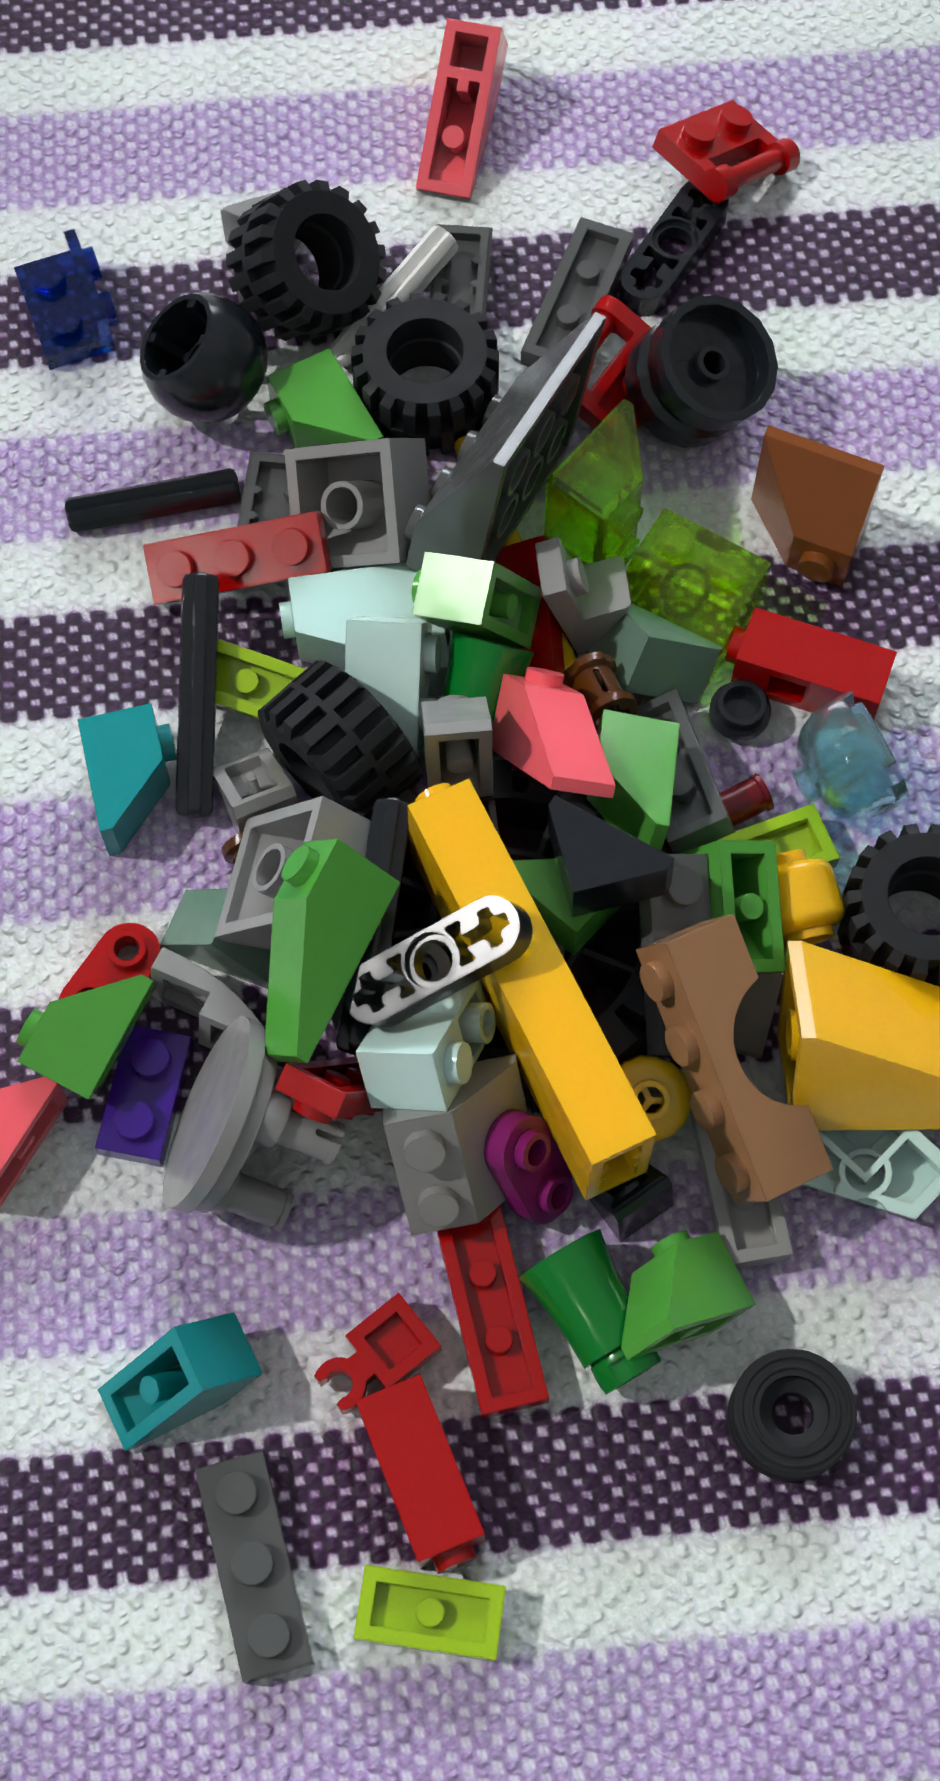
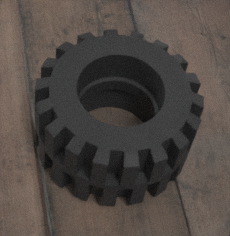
M318 179L309 184L307 180L295 182L252 205V208L243 212L237 220L239 227L230 233L228 243L235 250L226 254V267L234 269L235 277L229 279L232 292L240 291L244 300L239 304L249 313L253 312L257 316L256 322L261 330L265 332L274 328L275 338L287 341L295 337L297 343L321 338L364 318L370 312L368 305L376 304L382 294L377 285L385 282L387 270L380 266V260L386 258L384 244H378L375 234L379 233L380 230L375 220L370 223L364 216L367 208L360 200L354 203L349 201L348 190L341 186L330 190L328 181ZM295 238L300 240L310 250L316 261L319 274L318 287L305 277L297 263L294 252Z
M422 292L410 293V300L401 302L396 297L386 302V311L373 310L367 316L368 326H359L355 334L356 345L352 346L351 350L355 391L382 433L383 439L425 438L426 456H430L429 449L440 448L442 455L454 452V443L462 436L466 437L470 430H481L486 409L492 398L498 395L499 351L497 350V338L494 330H487V319L480 312L470 315V304L461 299L457 300L454 304L449 303L448 296L440 293H435L433 299L423 298ZM420 366H434L451 373L448 377L432 383H417L401 377L406 371Z
M316 660L258 710L261 729L269 746L291 776L313 799L325 796L371 821L373 804L377 799L397 797L407 788L411 789L422 777L414 749L392 716L356 679L344 670L326 661Z
M917 823L903 825L898 838L889 830L878 836L874 847L867 845L859 855L842 893L845 915L841 920L837 935L840 945L850 944L846 956L940 987V935H924L907 928L894 915L888 900L890 896L903 891H921L940 900V825L931 824L927 833H920Z

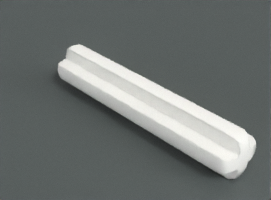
M436 225L427 232L379 288L382 294L376 304L368 305L370 312L364 318L346 326L329 346L343 369L349 372L352 371L351 350L352 346L356 345L355 334L359 326H368L367 316L375 309L382 312L386 311V302L398 297L401 302L410 300V293L422 292L458 251L459 246L455 238L444 228Z

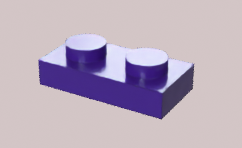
M140 1026L134 1027L120 1053L95 1145L99 1155L163 1167L194 1047L191 1036Z

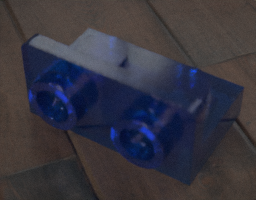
M75 229L63 232L68 251L14 267L49 370L115 350L110 327L119 324L118 316L109 291L98 293L94 282L103 280L93 247L81 248Z

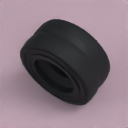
M782 1349L761 1356L743 1372L729 1399L727 1423L736 1450L753 1469L772 1479L798 1482L821 1475L831 1468L847 1451L856 1430L857 1406L848 1381L831 1362L809 1351ZM784 1396H794L804 1401L811 1413L809 1428L797 1435L781 1431L774 1423L772 1417V1408L775 1401Z

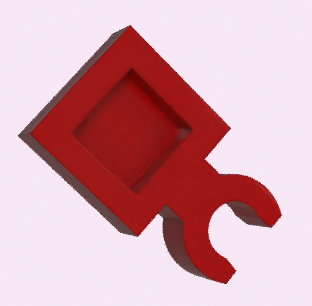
M397 1293L345 1335L346 1341L355 1353L349 1358L336 1357L327 1360L317 1369L314 1377L321 1387L338 1375H344L352 1381L350 1393L336 1404L342 1415H345L357 1409L355 1401L366 1396L367 1385L377 1379L384 1389L402 1382L440 1353L442 1346L400 1293Z

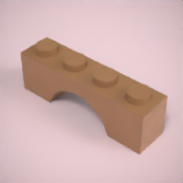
M734 914L699 922L636 949L642 965L640 967V979L643 988L658 1006L667 1029L665 1031L667 1049L673 1060L683 1070L692 1093L690 1095L692 1113L699 1125L708 1134L716 1155L714 1165L717 1177L725 1190L732 1195L733 1201L768 1202L833 1170L809 1105L783 1104L765 1096L749 1081L738 1061L734 1045L735 1017L742 998L759 977Z

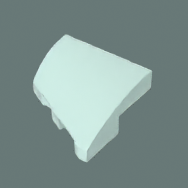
M919 1130L819 1131L833 1170L802 1184L916 1220L940 1194V1149Z

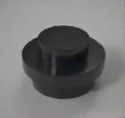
M736 680L723 685L715 692L710 702L709 717L713 727L724 737L737 741L750 740L759 736L768 726L771 717V704L767 695L758 685L747 680Z

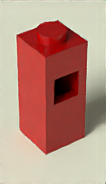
M754 607L747 629L739 626L735 627L726 652L725 661L735 664L731 682L736 680L753 682L764 691L770 700L870 731L897 651Z
M421 1374L356 1400L360 1417L419 1568L423 1569L434 1564L437 1573L442 1574L475 1560L477 1555L473 1547L485 1542V1533Z

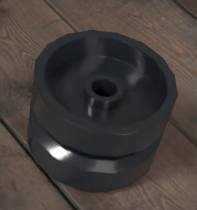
M719 295L696 296L675 308L660 323L653 326L638 339L627 357L624 382L629 404L646 429L661 441L682 448L700 447L713 442L763 409L775 390L778 363L771 337L760 319L745 306Z

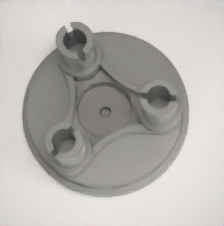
M246 1016L237 1017L223 1031L207 1056L187 1098L172 1140L164 1174L163 1200L167 1207L185 1214L196 1210L202 1213L210 1211L222 1215L229 1211L269 1226L272 1230L279 1231L284 1226L291 1211L294 1199L293 1191L241 1173V1168L256 1149L261 1146L272 1148L276 1143L318 1159L323 1164L330 1165L341 1148V1144L332 1141L334 1137L344 1138L345 1124L338 1121L323 1124L311 1120L292 1108L295 1099L275 1089L284 1068L277 1065L278 1061L265 1055V1028L262 1023Z

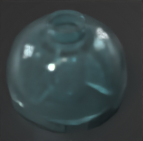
M851 690L827 702L811 714L801 728L796 744L801 766L791 771L801 794L808 804L820 800L837 817L846 820H868L885 814L910 800L905 781L902 780L894 785L886 771L891 769V766L897 762L878 726L863 703L859 702L854 705V693Z

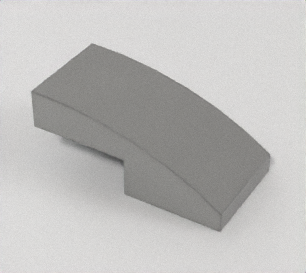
M162 947L151 966V979L158 982L152 998L199 1018L198 1044L212 1049L223 1031L237 1017L246 1016L259 1022L249 1007L222 981L187 958Z

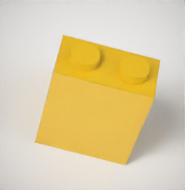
M787 941L785 972L777 1026V1040L786 1104L809 1105L818 1131L940 1130V987L803 941Z

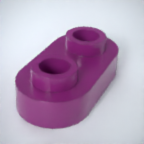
M509 1109L501 1113L490 1126L485 1138V1163L514 1214L541 1225L551 1223L571 1203L574 1191L572 1174L546 1122L542 1118L519 1109Z

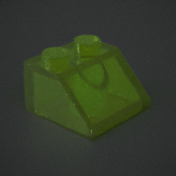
M623 399L546 479L544 536L548 539L559 537L570 558L580 557L583 565L615 556H622L626 565L635 554L640 540L636 537L638 522L643 514V508L640 506L643 472L634 405L626 399Z
M664 508L635 551L626 570L631 603L724 647L707 684L708 686L725 660L734 629L737 626L745 628L750 621L754 607L758 608L762 602L771 562Z

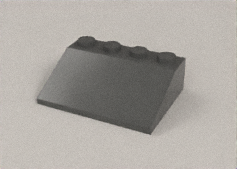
M594 312L519 375L504 397L495 395L492 398L484 414L482 428L479 433L474 430L468 432L458 452L455 467L452 469L445 466L442 469L432 489L429 504L425 506L419 503L412 512L404 532V537L411 540L406 566L416 571L422 569L425 552L495 562L570 448L606 316Z

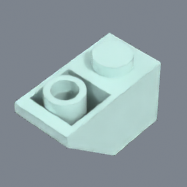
M367 616L347 619L344 671L363 685L380 702L401 728L414 751H418L424 747L421 702L438 700L437 698H429L430 673H438L440 668V635H432V624L423 619Z
M481 979L395 1026L383 1028L372 1025L355 1051L371 1108L448 1111L461 1086L469 1081L472 1067L485 1044L491 1042L495 1033V1011L491 1003H486Z

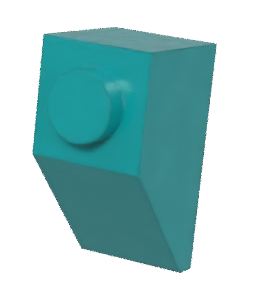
M151 703L77 719L99 830L109 856L121 854L171 785L166 762L177 760L174 739L169 723L158 726Z
M235 1312L173 1327L98 1388V1392L124 1451H128L225 1404L260 1377L263 1372Z

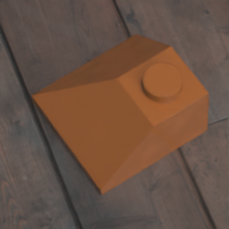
M768 425L763 438L751 501L786 567L799 571L800 574L809 580L822 583L830 582L843 587L866 531L885 465Z

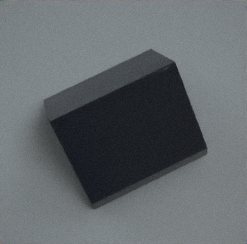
M651 1164L648 1165L647 1172L589 1199L620 1242L674 1205L673 1187L670 1179Z

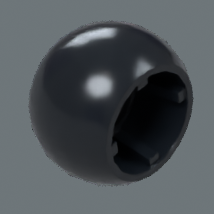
M206 292L182 295L160 311L143 338L140 349L142 377L153 398L171 414L185 421L210 424L225 421L241 412L258 393L268 368L266 340L255 318L243 306L226 296Z

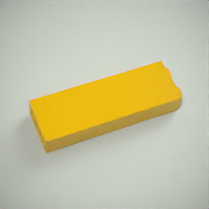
M468 778L452 786L449 783H440L424 790L417 796L415 802L407 805L410 856L441 918L449 916L482 897L498 896L521 906L531 919L533 934L526 952L517 960L482 978L481 982L486 1003H491L494 1008L496 1026L510 1054H516L519 1071L585 1201L647 1172L657 1134L470 779ZM493 915L490 918L492 930L488 934L477 940L462 936L461 932L459 936L468 946L484 939L500 945L504 942L501 937V930L509 925V921Z

